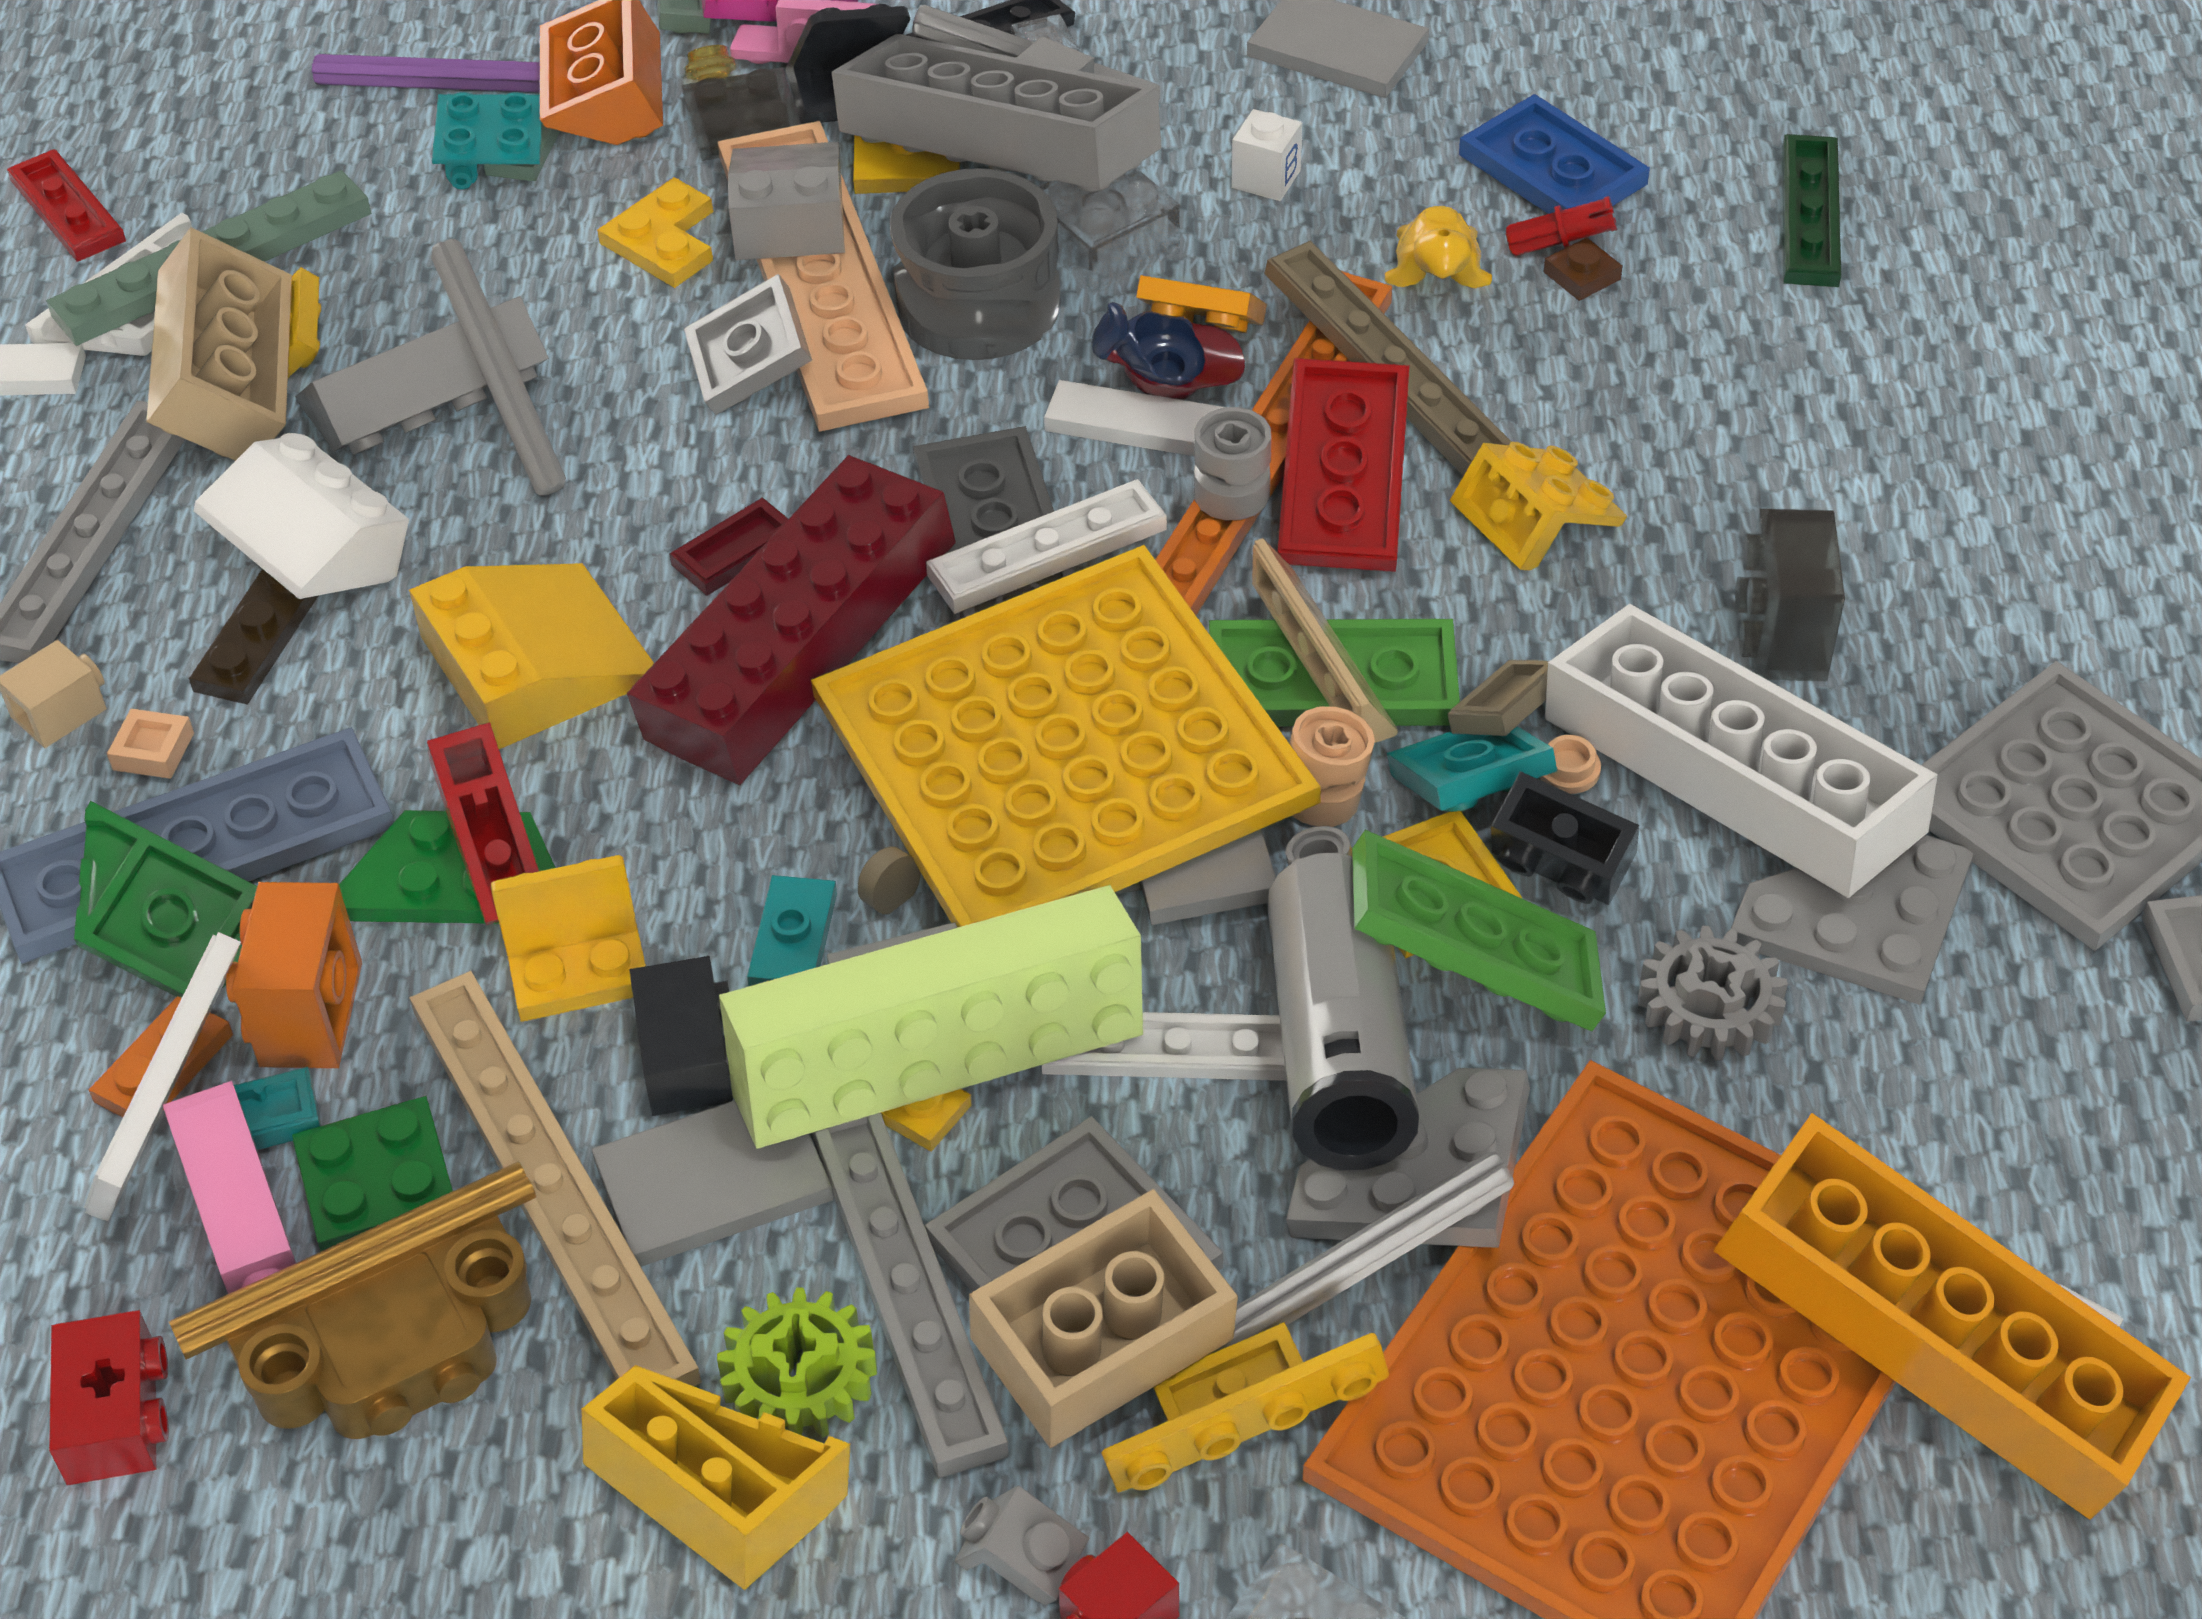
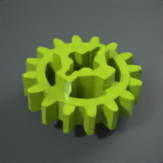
M796 1287L792 1302L782 1304L780 1298L774 1292L766 1294L768 1308L766 1311L759 1313L755 1309L745 1306L741 1310L744 1330L726 1327L723 1333L727 1350L717 1353L723 1398L725 1403H734L737 1412L753 1418L758 1417L760 1419L763 1412L785 1420V1427L789 1431L800 1435L803 1433V1427L813 1425L816 1432L823 1438L829 1435V1418L836 1415L841 1420L850 1423L855 1419L852 1399L869 1401L872 1396L869 1377L877 1375L878 1368L876 1353L873 1350L871 1328L869 1325H859L857 1308L852 1304L835 1312L834 1298L831 1292H824L816 1303L807 1302L804 1287ZM803 1349L801 1362L797 1363L796 1375L792 1377L791 1372L794 1368V1363L798 1362V1351Z

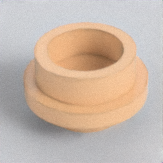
M1561 735L1548 743L1554 749L1557 772L1539 777L1541 781L1569 794L1585 792L1597 783L1601 772V761L1594 746L1588 740L1577 735Z

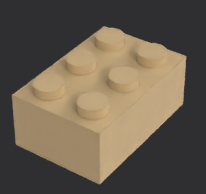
M1152 1189L970 1293V1338L1051 1449L1234 1339L1238 1295L1155 1189Z

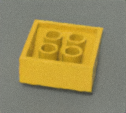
M583 563L465 566L409 589L422 640L478 725L490 722L499 749L627 694L654 664Z

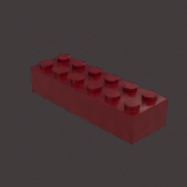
M847 455L627 692L643 739L682 760L737 785H741L816 701L811 680L847 666L927 576L926 561L946 554L956 543L944 492Z

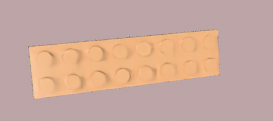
M816 121L718 141V149L728 180L733 149L828 142L821 122ZM842 175L845 253L756 259L764 282L779 274L790 288L812 358L811 362L798 368L797 373L819 432L929 408L928 390Z

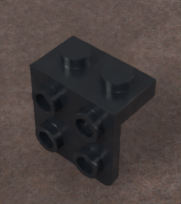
M876 4L866 9L840 10L831 7L822 9L808 18L785 69L801 124L816 121L821 123L838 121L832 71L895 34L903 35L910 21L907 7H890L887 4Z

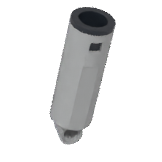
M1315 826L1299 832L1288 842L1286 847L1288 867L1277 875L1269 889L1268 915L1292 1137L1301 1153L1318 1165L1340 1171L1367 1170L1389 1163L1409 1148L1418 1134L1419 1111L1393 945L1379 944L1370 935L1354 929L1353 861L1350 840L1347 834L1338 828Z

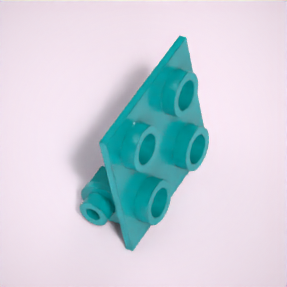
M467 92L438 94L432 164H445L446 177L457 189H467L472 183L476 182L478 178L477 164H540L542 138L540 95H526L518 92L509 94H471Z

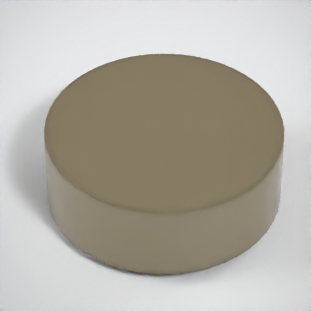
M895 846L886 847L875 853L864 865L858 880V895L864 903L877 912L890 914L915 894L920 882L921 872L911 855Z

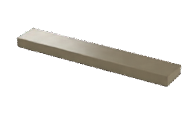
M1311 240L1267 260L1264 274L1351 362L1410 365L1406 418L1463 476L1483 443L1509 445L1512 442Z

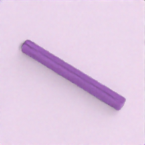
M317 54L312 63L313 79L319 85L540 93V62Z

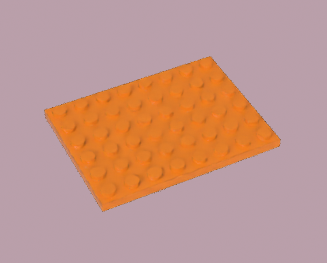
M1590 1060L1515 1165L1513 1173L1514 1186L1510 1189L1499 1248L1457 1247L1383 1353L1389 1376L1385 1380L1378 1382L1366 1395L1348 1401L1304 1463L1302 1480L1544 1619H1757L1892 1391L1896 1381L1713 1251L1781 1155Z

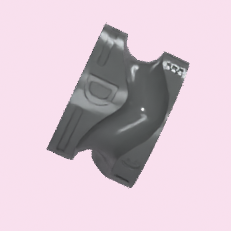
M979 168L962 169L926 179L912 187L899 199L893 208L890 218V236L895 250L901 259V262L893 267L896 307L902 328L913 341L939 355L955 359L984 360L1008 356L1027 349L1041 340L1043 333L1052 329L1061 307L1059 273L1057 271L1059 254L1057 211L1051 198L1040 187L1025 178L1004 171Z

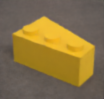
M634 1365L581 1409L583 1464L745 1591L822 1522L848 1495L850 1443L828 1436L825 1443L786 1430L785 1420L765 1412H763L760 1419L753 1418L721 1406V1396Z

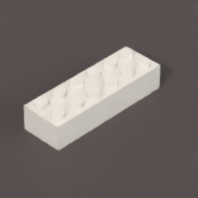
M1631 604L1625 606L1548 662L1545 719L1571 735L1585 738L1596 750L1847 898L1855 894L1929 832L1938 774Z

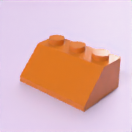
M598 0L540 25V121L545 127L619 145L636 137H646L655 129L663 126L660 32L639 0Z

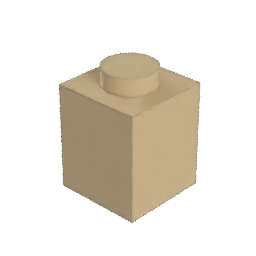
M59 640L54 641L0 675V692L10 717L44 748H47L107 709L99 688L105 684L99 668L89 656L81 654L77 657Z

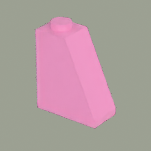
M229 1081L163 1104L176 1147L228 1294L295 1264L296 1261L233 1082Z

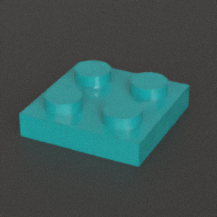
M1518 726L1506 736L1452 734L1450 731L1386 753L1390 773L1393 778L1439 810L1448 812L1472 808L1479 802L1478 798L1498 791L1509 792L1520 771L1534 778L1557 772L1553 747Z

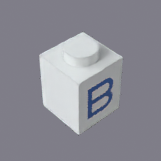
M1253 109L1232 139L1231 188L1281 201L1301 171L1302 122L1282 117L1276 113Z

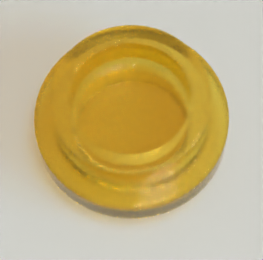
M709 45L690 51L687 54L688 65L684 68L688 79L697 80L699 86H710L726 82L728 80V73L736 69V62L734 57L729 56L726 46Z

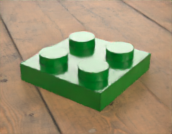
M427 1096L292 1134L320 1251L326 1250L453 1191Z

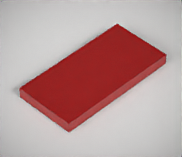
M1294 358L1277 552L1289 565L1396 572L1410 365Z

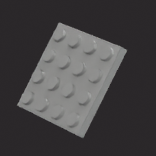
M2055 661L1922 764L1923 767L1938 774L1929 831L1941 840L1966 847L1974 853L1971 862L2094 951L2099 949L2145 910L2147 901H2155L2202 862V759L2058 661Z

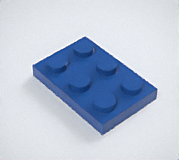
M1536 94L1531 95L1460 137L1459 155L1547 214L1555 212V206L1560 205L1562 210L1598 201L1607 196H1610L1612 206L1648 185L1650 167Z

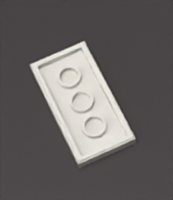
M220 932L217 933V936H212L94 1176L84 1205L86 1214L109 1221L163 1111V1104H166L225 983L228 970L240 946V941Z

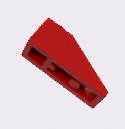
M488 722L427 740L429 761L486 926L499 922L492 896L491 883L523 873L539 872L491 724Z

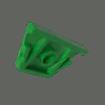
M90 801L85 809L84 858L81 859L79 885L81 893L80 904L76 910L74 940L78 947L176 997L182 998L213 935L217 936V933L220 932L241 942V915L244 909H252L257 886ZM241 943L233 962H238L242 948Z
M404 810L339 884L349 920L353 922L485 924L446 811ZM520 812L538 870L544 871L556 868L531 812Z

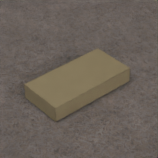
M1508 660L1448 713L1452 734L1506 736L1546 700L1549 661Z

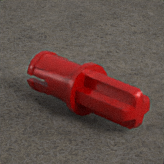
M1607 196L1598 201L1562 210L1560 205L1555 206V212L1510 224L1506 227V238L1511 253L1519 256L1563 244L1564 248L1570 246L1571 241L1608 231H1617L1618 228L1616 218L1613 217L1614 209L1610 196Z

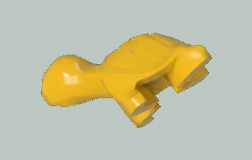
M1433 206L1419 213L1410 224H1405L1398 228L1396 235L1400 239L1396 249L1398 267L1385 273V281L1391 285L1405 287L1418 283L1425 278L1426 273H1430L1440 279L1451 276L1460 285L1479 288L1490 285L1492 275L1480 269L1481 250L1476 240L1477 230L1469 226L1462 215L1456 210L1446 206Z

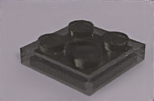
M783 67L770 70L757 69L747 74L724 78H706L699 82L682 85L683 99L702 161L720 158L718 141L801 125Z

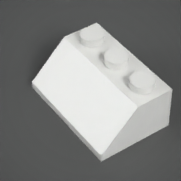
M287 433L282 435L281 438L254 442L195 501L194 512L299 599L386 583L397 577L409 524V518L388 503L385 496L369 488L354 476L347 466L338 463L316 446L313 439L297 433Z

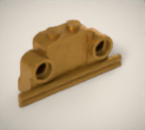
M518 1161L168 1322L186 1360L223 1342H227L245 1388L252 1395L264 1420L275 1427L291 1429L307 1425L318 1418L325 1410L334 1429L346 1438L362 1439L371 1435L385 1436L393 1434L406 1426L412 1416L440 1402L455 1403L466 1399L477 1390L480 1383L493 1373L497 1363V1355L490 1332L504 1331L519 1323L527 1314L531 1304V1293L526 1278L527 1265L522 1247L514 1237L506 1232L498 1215L537 1198L535 1190Z

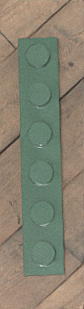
M340 170L331 175L320 177L315 182L286 195L275 197L267 203L236 217L225 219L217 225L202 231V233L265 262L372 213L366 194ZM180 240L171 243L168 247L134 262L125 263L118 269L84 284L75 285L67 291L47 299L46 302L51 317L75 346H78L154 312L158 270Z

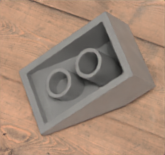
M839 142L736 148L732 150L728 172V198L735 260L845 253Z

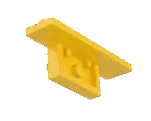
M1285 1322L1203 1357L1153 1387L1167 1422L1107 1447L1101 1452L1117 1492L1119 1493L1131 1488L1135 1490L1154 1488L1165 1482L1172 1472L1202 1459L1216 1460L1223 1458L1235 1451L1241 1442L1268 1430L1279 1431L1294 1427L1302 1422L1310 1412L1339 1399L1350 1401L1366 1395L1378 1382L1385 1380L1389 1376L1382 1346L1376 1334L1369 1333L1303 1362Z

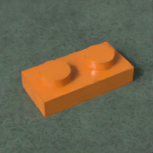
M177 996L88 1089L94 1103L122 1118L124 1117L182 999L181 997ZM210 1012L166 1103L172 1102L233 1036L229 1021Z

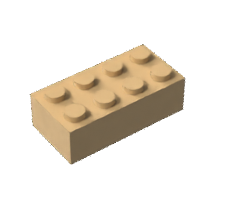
M192 227L189 228L158 270L147 423L235 461L254 442L275 439L286 425L291 274Z

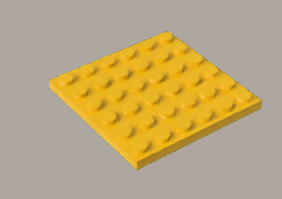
M1145 545L811 680L816 701L907 851L913 857L915 864L951 923L956 922L957 928L1111 885L1114 892H1117L1321 803V786Z

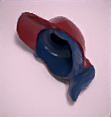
M1110 302L1107 307L1108 311L1093 331L1091 341L1093 353L1102 360L1122 365L1133 385L1148 395L1185 400L1199 389L1235 383L1240 380L1245 371L1242 349L1230 333L1214 326L1191 323L1184 317H1167L1156 312L1146 311L1127 320L1123 306Z

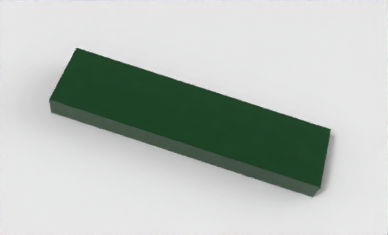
M1784 134L1782 145L1783 284L1839 287L1841 280L1838 138Z

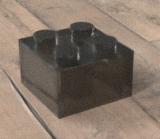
M1759 509L1755 534L1746 533L1744 537L1743 568L1748 570L1747 577H1737L1735 588L1736 613L1747 614V620H1742L1740 626V656L1751 657L1752 672L1767 680L1827 681L1845 602L1834 510Z

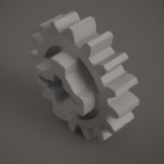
M1702 926L1700 936L1697 939H1691L1682 929L1675 932L1673 947L1658 941L1654 946L1653 958L1644 959L1640 977L1638 1006L1647 1008L1645 1024L1647 1027L1664 1025L1662 1042L1667 1046L1679 1039L1688 1042L1687 1055L1694 1057L1699 1052L1701 1046L1711 1048L1715 1060H1723L1725 1048L1733 1046L1743 1057L1750 1055L1753 1039L1767 1044L1771 1040L1773 1027L1780 1026L1786 1005L1784 998L1788 983L1787 979L1776 977L1780 963L1778 959L1774 957L1760 960L1759 954L1762 943L1754 940L1746 946L1736 943L1737 930L1730 929L1723 939L1714 938L1709 926ZM1677 975L1675 986L1669 988L1670 981ZM1755 997L1756 1003L1746 1011L1744 1007L1748 1006L1749 999Z

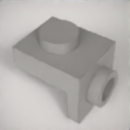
M1018 1485L992 1500L984 1497L972 1508L960 1529V1535L966 1538L956 1556L955 1562L965 1570L985 1563L1029 1597L1047 1605L1057 1600L1059 1596L1058 1588L1061 1586L1065 1574L1078 1561L1090 1538Z

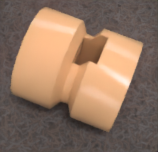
M1320 706L1305 711L1296 719L1289 744L1321 786V803L1292 816L1300 822L1309 825L1334 827L1346 823L1357 812L1375 739L1373 730L1367 722L1352 711L1339 707Z

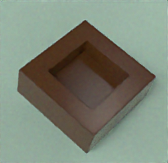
M1586 237L1546 257L1543 272L1580 301L1621 280L1623 265Z

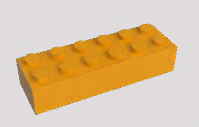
M1813 1113L1810 1114L1713 1250L2089 1520L2128 1486L2191 1379L2188 1374Z

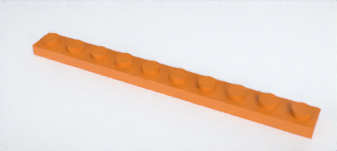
M1343 272L1385 314L1392 302V286ZM1310 320L1252 409V411L1264 417L1271 427L1270 497L1284 476L1294 358L1350 361ZM1194 499L1155 559L1195 615L1198 614L1261 511L1255 516L1243 520L1226 521L1211 517L1202 511Z

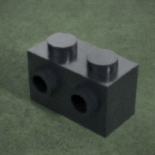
M1521 771L1491 825L1492 853L1498 855L1497 859L1504 867L1522 876L1531 877L1535 872L1557 883L1558 890L1564 895L1584 904H1590L1593 899L1609 905L1637 853L1638 824Z
M710 956L629 969L643 1074L652 1116L732 1102L733 1096L725 1036L722 1032L721 1022L723 1021L719 999L720 994L729 992L728 980L714 982Z

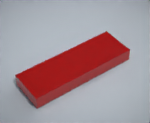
M56 149L7 169L10 181L76 262L126 242L123 229Z

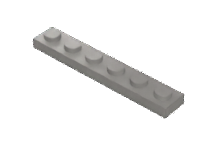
M136 401L1 601L0 660L19 664L53 643L186 440L147 423L148 402Z
M881 1113L811 1133L820 1160L832 1185L836 1204L937 1478L939 1479L1007 1458L1008 1441Z

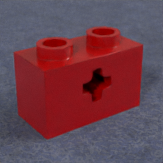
M140 1310L51 1325L49 1451L66 1485L157 1470L156 1443L168 1441L169 1424L164 1400L156 1398V1381L167 1379L168 1358L162 1336H151Z

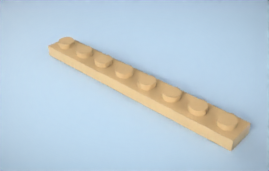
M472 971L409 997L419 1024L498 1167L502 1169L519 1161L526 1176L529 1178L537 1198L520 1206L616 1380L634 1365L692 1386L702 1383L696 1362Z

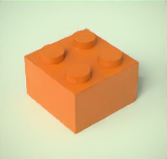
M258 882L252 909H244L241 915L240 940L242 948L239 960L232 963L226 976L228 1000L231 1003H237L241 1014L242 1039L245 1043H251L259 1067L339 1068L362 967V959L339 884Z

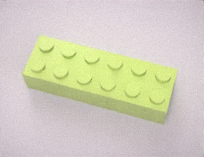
M1111 885L720 994L719 999L732 1095L756 1149L1143 1035L1141 935Z

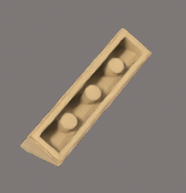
M1264 538L1255 540V545H1253L1252 585L1329 706L1352 711L1363 718L1373 730L1375 743L1395 737L1398 734L1397 727L1296 572Z

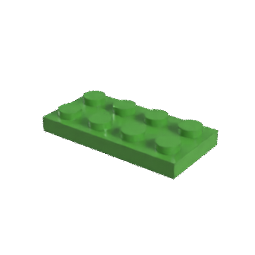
M1326 619L1395 726H1450L1448 713L1460 702L1453 619ZM1209 620L1210 636L1276 726H1294L1296 719L1305 711L1320 706L1330 707L1275 620Z
M1364 830L1352 848L1354 929L1370 935L1379 944L1393 945L1419 956L1436 969L1442 971L1451 970L1481 983L1496 995L1503 997L1511 996L1534 1006L1556 1021H1568L1591 1032L1606 1014L1596 931L1373 832Z

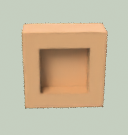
M130 709L107 752L112 770L171 779L194 735L188 716Z

